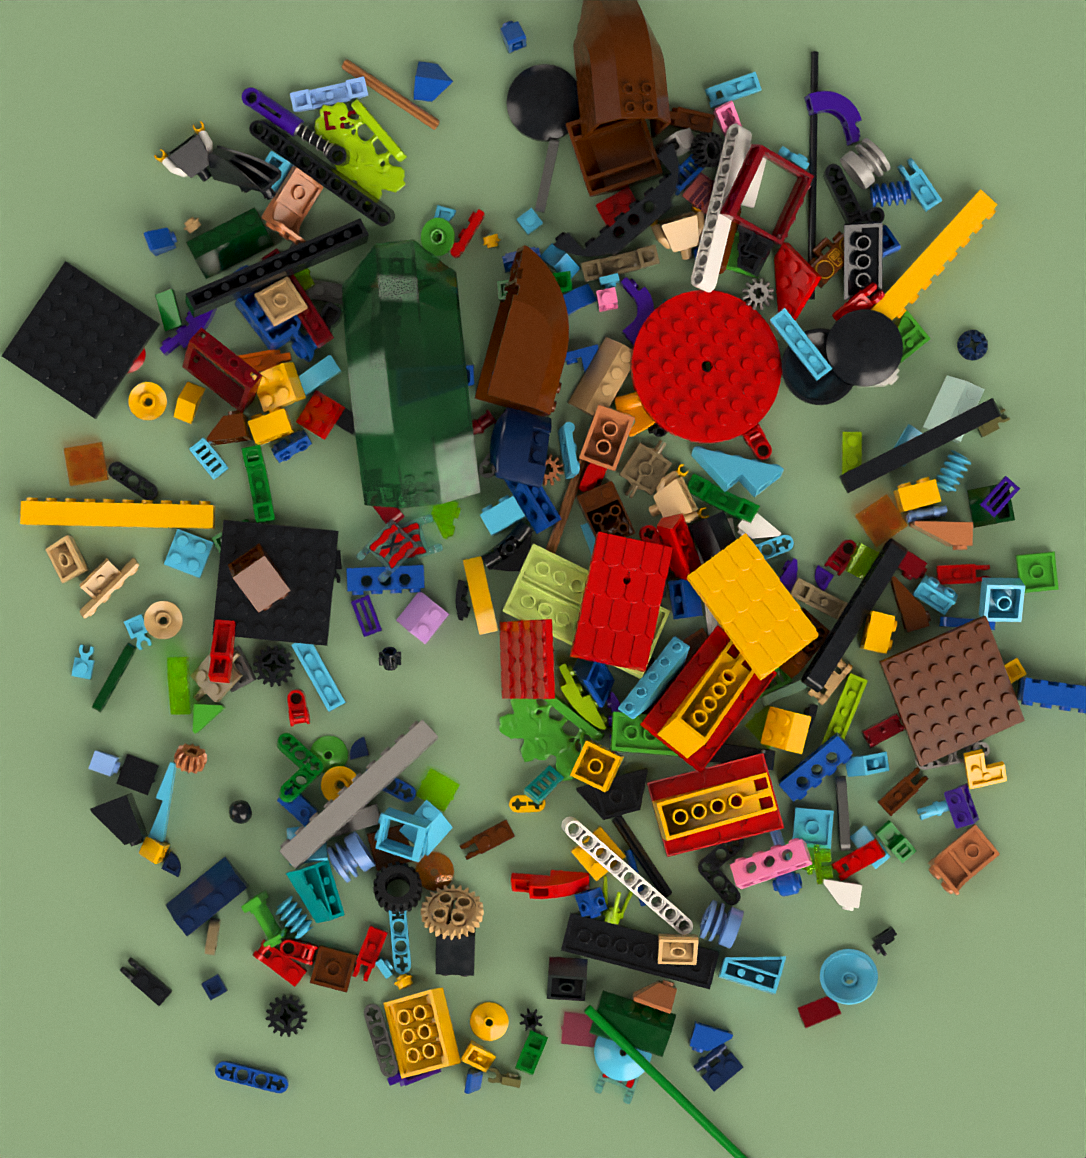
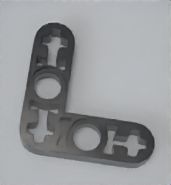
M744 839L738 841L739 846L733 845L730 848L733 850L732 853H729L728 849L723 846L725 843L718 844L700 860L697 866L700 874L729 905L737 904L740 901L741 895L719 868L743 847ZM732 841L726 842L727 846H729L732 843ZM719 849H723L726 852V857L723 860H718L715 857V853ZM704 862L706 864H711L710 869L713 871V873L715 870L718 871V873H715L710 880L707 878L708 876H710L708 871H702V864ZM718 876L724 878L725 882L722 887L714 885V879ZM728 884H730L731 886L728 888V890L731 893H737L735 895V901H733L732 899L728 901L727 898L729 896L725 891L723 892V894L720 893V891L724 890Z

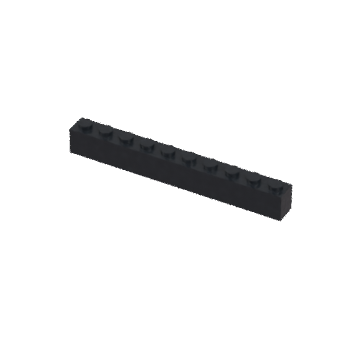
M361 218L188 292L185 296V302L193 318L271 285L286 276L294 275L367 243L369 234Z

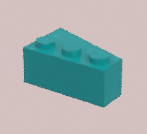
M329 860L316 862L286 873L316 923L330 921L345 915Z

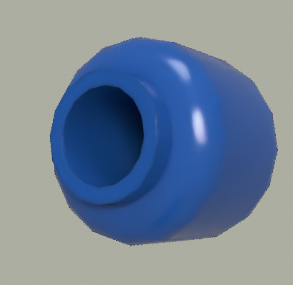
M795 871L778 876L776 880H773V888L784 897L798 894L800 888H802L801 876Z

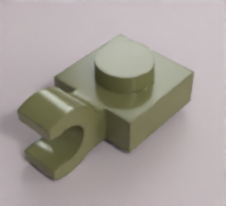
M490 1068L491 1072L496 1073V1077H488V1082L520 1088L521 1077H518L517 1073L507 1072V1074H501L497 1068Z

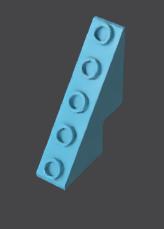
M702 446L694 447L691 454L724 492L739 481L753 497H756L779 479L784 470L778 464H766L757 459L749 460L740 455L732 456L719 450H707Z
M674 636L618 709L631 719H634L656 703L666 691L668 682L677 677L682 671L690 646Z

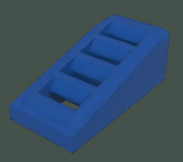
M693 154L680 165V175L686 181L684 182L681 178L679 179L677 196L705 169L698 167V164L694 163L696 159L691 158ZM689 162L697 168L696 171L688 164ZM685 168V169H686L688 172H690L692 175L690 176V175H689L687 172H685L683 169Z
M472 1068L468 1069L464 1090L466 1094L473 1093L481 1088L483 1071Z

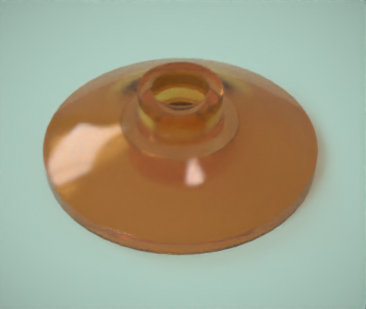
M431 852L428 856L424 855L417 863L416 872L419 873L424 888L437 891L436 888L444 889V885L448 886L454 875V867L446 855L439 852ZM433 868L438 870V874L435 876L431 874Z

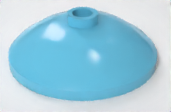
M843 949L834 952L824 961L820 970V983L826 995L835 1002L846 1005L857 1004L869 998L875 991L878 983V971L875 963L867 954L855 949ZM847 980L853 981L851 984L846 983Z
M598 1036L594 1047V1056L599 1069L606 1076L618 1081H629L644 1073V1070L628 1054L625 1056L620 1055L621 1048L614 1041ZM636 1049L649 1062L651 1061V1053Z

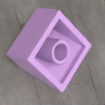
M418 592L396 621L424 644H427L450 614L424 593Z

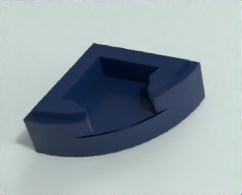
M365 736L356 740L352 745L350 760L369 755Z
M170 851L161 869L179 877L181 873L180 860L175 853Z

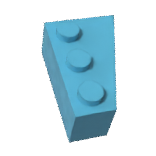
M786 956L723 958L718 977L766 993L776 994Z

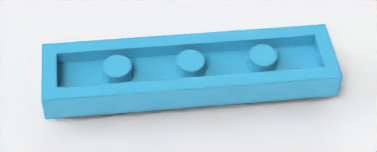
M785 308L769 320L816 381L832 369Z
M303 643L292 644L291 646L328 712L346 703L315 646Z

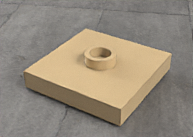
M288 276L254 294L257 302L274 327L307 309L306 303Z

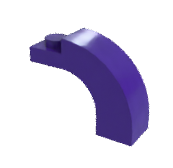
M831 91L814 92L804 97L809 116L818 113H829L840 121L847 146L860 141V130L856 127V124L862 121L859 111L849 99Z
M626 277L620 282V285L635 301L637 316L622 331V334L634 346L637 333L643 322L654 311V305L647 288L643 287L638 291V284L632 278L629 280Z

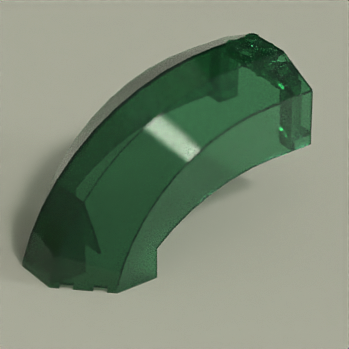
M414 239L376 243L367 256L354 269L350 277L342 284L347 364L364 505L409 508L443 504L480 493L479 469L457 273L451 267L449 268L430 251L428 252Z

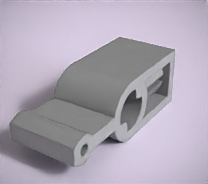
M377 803L360 810L334 834V837L379 824L380 811Z

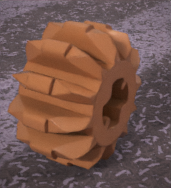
M549 454L545 466L550 465V469L553 468V472H549V475L544 474L543 486L547 485V480H550V484L553 486V478L558 482L561 480L556 474H564L563 471L557 470L563 467V463L556 465L559 461L558 457L551 461L552 454Z
M187 743L183 746L180 745L174 755L176 767L181 768V771H187L188 774L190 772L197 774L198 771H202L207 762L205 750L200 749V746H194L193 743L191 745Z

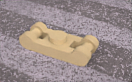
M841 658L837 665L842 670L841 673L837 674L833 671L824 685L826 689L824 694L820 691L815 692L812 689L807 693L811 697L814 696L818 699V703L821 705L828 700L830 695L853 668L851 664H846L842 660L843 658Z

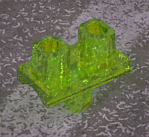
M819 844L814 845L815 860H812L813 864L802 869L806 870L808 875H812L813 870L816 869L817 884H823L822 879L833 878L832 865L821 866V862L831 861L830 849H820Z

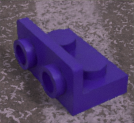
M967 783L944 792L954 825L957 829L974 824L979 820Z

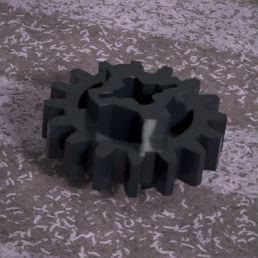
M275 645L274 650L267 646V652L261 649L262 655L255 656L258 662L253 663V665L257 666L258 669L254 670V673L260 674L257 679L263 678L264 685L270 682V687H273L276 682L278 686H281L282 680L285 683L288 682L287 676L293 677L290 670L295 669V667L291 666V663L295 660L288 658L291 653L285 654L284 647L279 651L277 645ZM272 653L271 659H269L267 662H263V659L267 655ZM279 654L284 657L287 664H283L280 661ZM276 661V664L283 666V668H277L274 672L273 668L266 665L273 664ZM262 668L268 671L269 678L265 676V674L262 671ZM286 671L282 677L277 679L279 672Z
M283 994L282 1000L276 997V1003L270 1002L269 1004L272 1009L266 1010L270 1016H267L265 1019L271 1021L268 1027L273 1026L275 1028L273 1033L280 1031L281 1037L284 1033H287V1036L290 1037L292 1031L294 1034H298L297 1028L303 1029L304 1026L301 1023L307 1022V1019L303 1016L307 1015L308 1011L302 1010L305 1004H299L300 998L296 999V1001L293 1000V995L287 999L286 995ZM281 1004V1011L274 1013L276 1007ZM290 1004L294 1005L298 1010L291 1008ZM285 1009L287 1011V1014H291L288 1021L286 1020V1017H282V1015L285 1013ZM299 1018L298 1023L292 1027L293 1019ZM279 1021L280 1023H282L284 1028L279 1026L276 1022Z

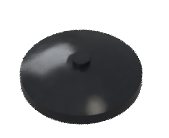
M548 64L535 65L522 71L512 82L507 95V111L514 127L524 136L536 141L548 142L550 138L557 140L568 134L566 123L580 119L577 81L566 70Z
M868 309L855 310L842 316L830 329L826 339V357L828 364L832 367V371L844 382L859 387L874 386L888 379L898 368L903 355V341L897 326L884 314Z
M815 328L805 331L804 333L827 361L825 346L830 329ZM789 345L787 346L781 362L782 377L788 390L799 400L811 405L832 404L842 399L854 386L841 380L832 369L816 381Z

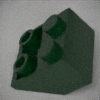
M1004 483L986 503L987 506L991 504L1008 483ZM996 485L967 490L973 528L1015 520L1011 499L994 518L979 505ZM1008 490L1002 496V498L994 505V507L992 508L993 511H995L996 508L1010 494V490Z

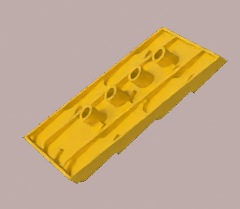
M746 533L687 576L689 583L760 681L810 644L819 635L814 625L800 609L799 604L781 583L777 574L766 562L762 553Z

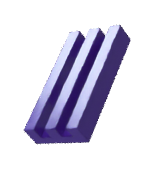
M1004 476L979 505L994 518L1020 488L1007 476ZM1005 482H1007V486L999 493V495L991 502V504L987 506L986 503L1001 488V486ZM1012 486L1014 488L1012 492L1004 499V501L996 508V510L993 511L992 508L994 507V505Z
M369 595L351 601L364 637L382 631ZM364 600H367L377 629H373L363 602ZM356 603L361 605L370 630L369 632H366Z

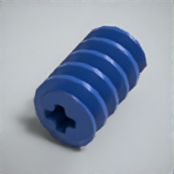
M905 180L904 185L901 181H897L896 186L893 182H890L889 186L886 183H882L881 188L878 183L874 184L873 189L870 186V198L873 208L876 207L877 202L883 207L885 201H887L888 206H891L893 200L896 206L899 205L900 200L906 205L907 199L911 201L909 181Z

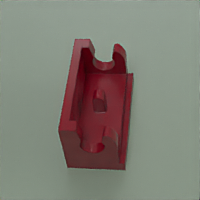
M894 713L861 731L869 748L903 731L904 726L900 723V718L897 714Z
M828 996L797 1008L805 1029L841 1015L837 1002Z

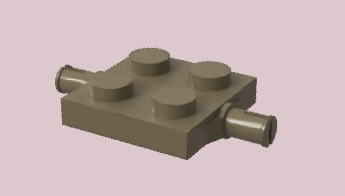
M662 440L658 442L655 449L648 448L640 443L620 473V476L631 485L625 494L626 496L630 494L629 498L632 499L637 489L643 490L652 496L661 479L672 465L661 454L667 445L665 442L662 444Z
M234 649L230 683L210 681L208 677L211 662L210 654L190 675L200 688L193 696V698H196V701L199 702L206 694L215 703H219L243 676L234 664V661L241 655L238 653L239 651Z

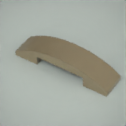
M654 244L638 248L635 251L583 262L581 266L585 282H589L615 273L621 275L659 264L660 262L656 245Z
M797 578L790 592L792 597L837 620L848 604L800 578Z

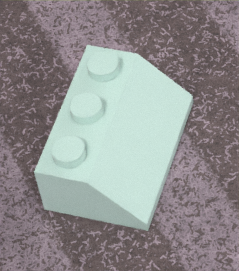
M946 375L923 428L930 430L977 406L985 389L968 381ZM964 435L952 441L955 443L961 442Z

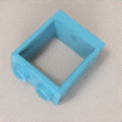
M390 807L384 813L382 812L378 820L380 829L377 830L374 839L377 841L375 848L419 862L425 855L432 821ZM391 820L418 828L414 847L387 838Z

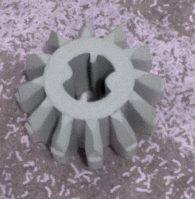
M753 278L752 284L749 282L745 284L748 289H742L743 293L748 294L744 295L742 300L749 299L746 305L754 304L753 310H756L757 305H759L760 310H763V303L769 307L770 302L768 300L774 299V296L769 295V293L774 292V289H767L770 282L763 285V278H760L758 284L757 280ZM757 290H760V294L763 295V297L760 296L759 299H757L756 295L753 294V291L756 292Z

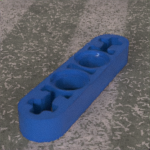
M221 1061L215 1068V1074L220 1079L274 1093H283L289 1086V1081L284 1075L230 1061ZM226 1065V1069L232 1071L233 1067H236L234 1078L230 1077L232 1074L230 1072H226L225 1075L221 1074L222 1071L219 1068ZM241 1069L246 1070L248 1073V1077L245 1080H241L237 1076V1072ZM259 1074H263L267 1078L266 1083L263 1085L256 1082V1076ZM270 1076L274 1077L272 1080L274 1082H278L279 1079L283 1080L282 1083L285 1086L278 1089L277 1084L272 1083L271 1087H268Z

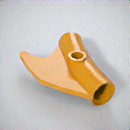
M637 392L615 397L616 410L635 417V424L629 432L630 437L646 430L655 423L642 407Z

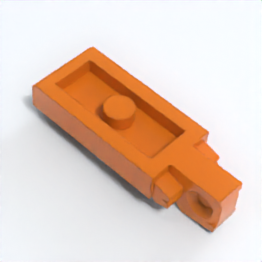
M275 349L238 355L258 372L292 361L290 352L281 354L280 350Z

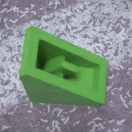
M194 704L192 731L197 734L226 707L217 704Z

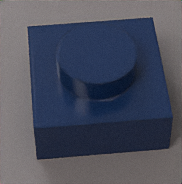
M219 973L201 983L210 1001L228 991Z

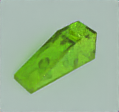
M167 657L171 715L191 714L189 657Z

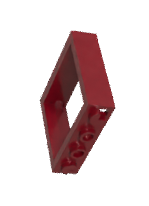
M752 144L720 214L740 226L755 232L757 235L773 241L776 245H782L785 238L788 237L791 225L796 220L799 208L803 205L804 197L807 190L811 187L810 184L814 176L765 146ZM763 157L797 177L772 234L737 215Z
M202 327L189 340L182 367L236 410L244 413L254 401L263 375ZM198 351L201 352L208 359H210L222 370H224L237 382L245 387V390L242 387H240L237 383H235L233 380H231L228 376H226L223 372H221L218 368L212 365L209 361H207L204 357L198 354ZM194 357L199 360L197 363L194 362ZM252 373L257 376L255 380L250 376Z

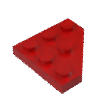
M783 242L774 257L778 312L785 308L796 321L822 276L788 242Z

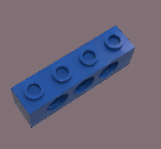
M504 480L536 534L561 520L560 515L542 486L537 488Z
M424 565L395 566L393 569H390L389 566L346 568L347 591L352 592V595H364L363 591H371V594H383V590H390V594L402 593V589H409L410 593L421 592V589L425 588ZM403 574H408L411 578L410 583L407 585H402L400 582V577ZM384 575L391 577V583L388 586H384L381 583V578ZM364 576L372 578V584L368 587L362 584Z
M838 732L835 733L778 780L779 786L793 802L796 799L801 800L807 795V790L811 787L816 788L821 784L823 777L832 775L837 770L836 767L839 764H845L852 758V748ZM834 752L837 754V757L834 760H829L826 758L827 754ZM815 764L822 766L819 772H814L811 768ZM803 776L807 778V782L799 784L797 779Z

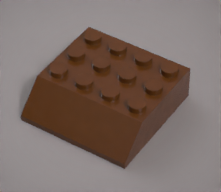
M580 119L566 123L589 197L613 193L662 176L663 172L645 119H619L603 123L587 138L583 139Z

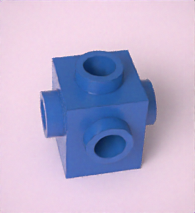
M601 887L589 889L575 895L581 917L590 916V919L601 916V911L608 909Z

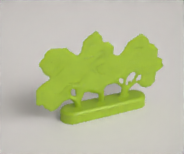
M356 99L351 104V107L359 115V118L354 120L348 117V109L343 102H337L333 106L323 104L319 111L320 117L315 120V133L319 136L322 135V138L326 141L329 140V143L337 144L347 149L350 153V161L347 165H335L337 171L351 181H357V185L378 200L382 197L383 189L396 193L404 187L405 170L389 164V156L392 154L399 162H402L407 156L367 108ZM323 111H330L331 114L328 115L329 126H335V130L326 131ZM344 116L346 120L341 121L340 118ZM350 122V125L354 124L350 129H341L340 127L341 123ZM366 124L374 133L368 141H363L358 136V127ZM353 129L356 130V132H355L354 135H352V130H353ZM379 139L388 151L378 155L375 152L373 142ZM339 151L340 155L335 158L336 161L342 160L343 153ZM384 160L385 165L382 167L380 163ZM335 179L336 182L341 183L339 179ZM366 201V205L372 204L371 202Z

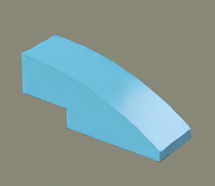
M328 355L299 376L305 396H308L342 372L331 355Z

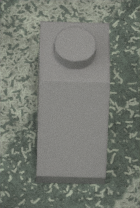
M687 128L677 131L654 146L656 154H660L658 150L666 143L668 145L672 143L675 146L678 157L693 149L691 143L695 142L693 141L694 135L691 129ZM658 158L660 166L663 165L662 161Z

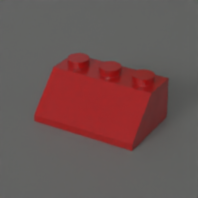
M683 513L661 518L656 530L658 536L663 541V546L673 548L669 565L671 571H674L677 578L687 580V576L702 564Z

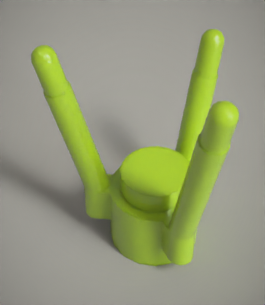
M604 875L603 896L608 908L607 876ZM632 891L629 892L621 911L618 907L621 892H617L614 906H609V909L602 912V915H605L604 921L619 924L633 895Z

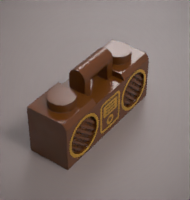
M839 231L832 238L834 243L825 237L812 250L818 259L814 257L809 264L822 276L818 283L820 288L844 266V232L841 233ZM828 247L830 250L823 255L821 252Z

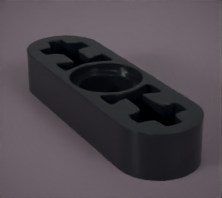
M120 462L110 464L108 473L113 479L145 500L156 499L158 496L156 485ZM121 466L120 470L125 474L127 470L130 472L125 476L124 482L121 481L123 476L120 474L114 475V467L118 468ZM131 476H136L139 480L135 487H131L128 484V479ZM143 481L146 482L143 485L144 487L148 489L153 487V496L148 495V497H146V491H144L143 489H140V492L137 491V489H139L142 486Z

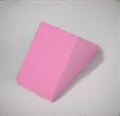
M732 100L714 109L713 115H715V119L725 137L728 128L732 124L742 126Z

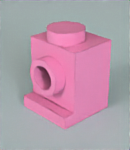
M615 287L596 291L599 312L618 309Z

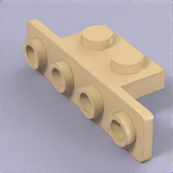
M106 558L79 585L92 598L79 611L84 619L92 616L96 612L97 607L101 603H105L115 589L123 586L126 578L137 572L139 563L135 558H132L121 570Z

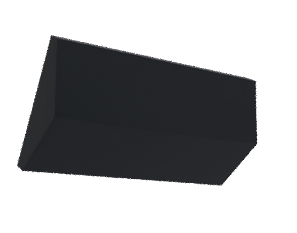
M857 221L844 224V300H850L855 294L865 289L871 283H876L877 289L867 296L868 298L882 291V222Z
M724 511L688 526L704 563L736 540Z

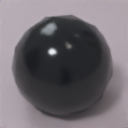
M236 800L230 805L229 817L233 822L244 824L251 819L252 810L248 802Z

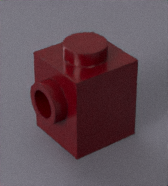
M907 551L897 569L902 571L901 575L910 581L912 578L917 580L919 577L922 578L928 569L925 567L928 563Z

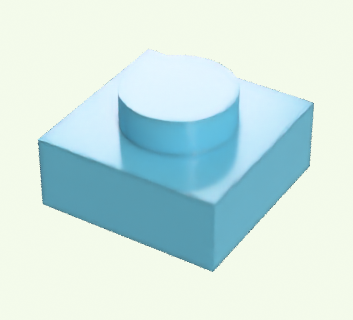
M532 208L516 219L527 235L543 224Z
M618 273L599 277L600 287H605V289L616 287V284L620 281Z
M381 957L377 960L375 964L386 979L393 975L392 969L394 967L388 959L385 960Z

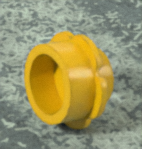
M498 234L484 237L483 246L487 245V248L498 246V242L501 239L498 238Z

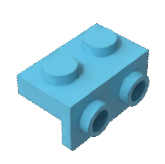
M927 575L924 576L912 594L943 615L956 603L958 597L953 589L944 587L936 578Z

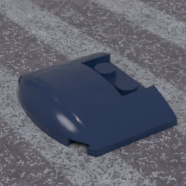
M509 407L504 410V413L496 421L490 438V461L497 471L494 473L496 478L541 488L546 470L545 464L552 428L551 418Z

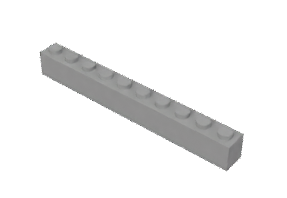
M423 720L420 722L415 721L409 727L410 731L406 735L401 734L394 741L396 744L391 749L387 747L380 754L382 757L377 762L373 760L367 765L366 768L368 770L364 774H357L352 779V785L348 788L347 786L343 787L337 793L339 796L334 801L332 799L323 806L325 809L320 814L316 812L309 819L310 823L306 827L302 825L295 832L296 836L291 841L287 839L281 844L280 847L282 849L279 852L295 869H298L438 740V736Z

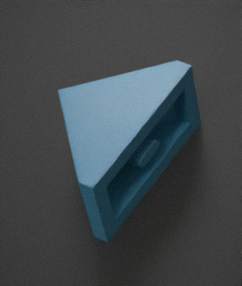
M553 243L541 255L542 260L556 273L571 271V279L581 269L566 252L555 247Z

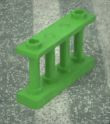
M264 890L249 899L241 908L244 913L250 911L251 914H254L268 938L263 943L264 947L270 945L272 948L281 943V939L287 936L286 932L289 929L288 927L280 929L266 905V899L269 895Z

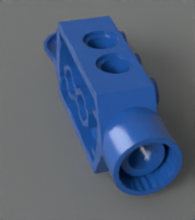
M248 265L240 267L235 272L248 267ZM264 288L236 299L235 306L269 350H276L291 341L293 343L291 346L300 359H305L307 362L313 359L314 350L317 349V346L309 334L303 336L300 332L302 322L297 315L275 327L272 325L254 297L255 293Z

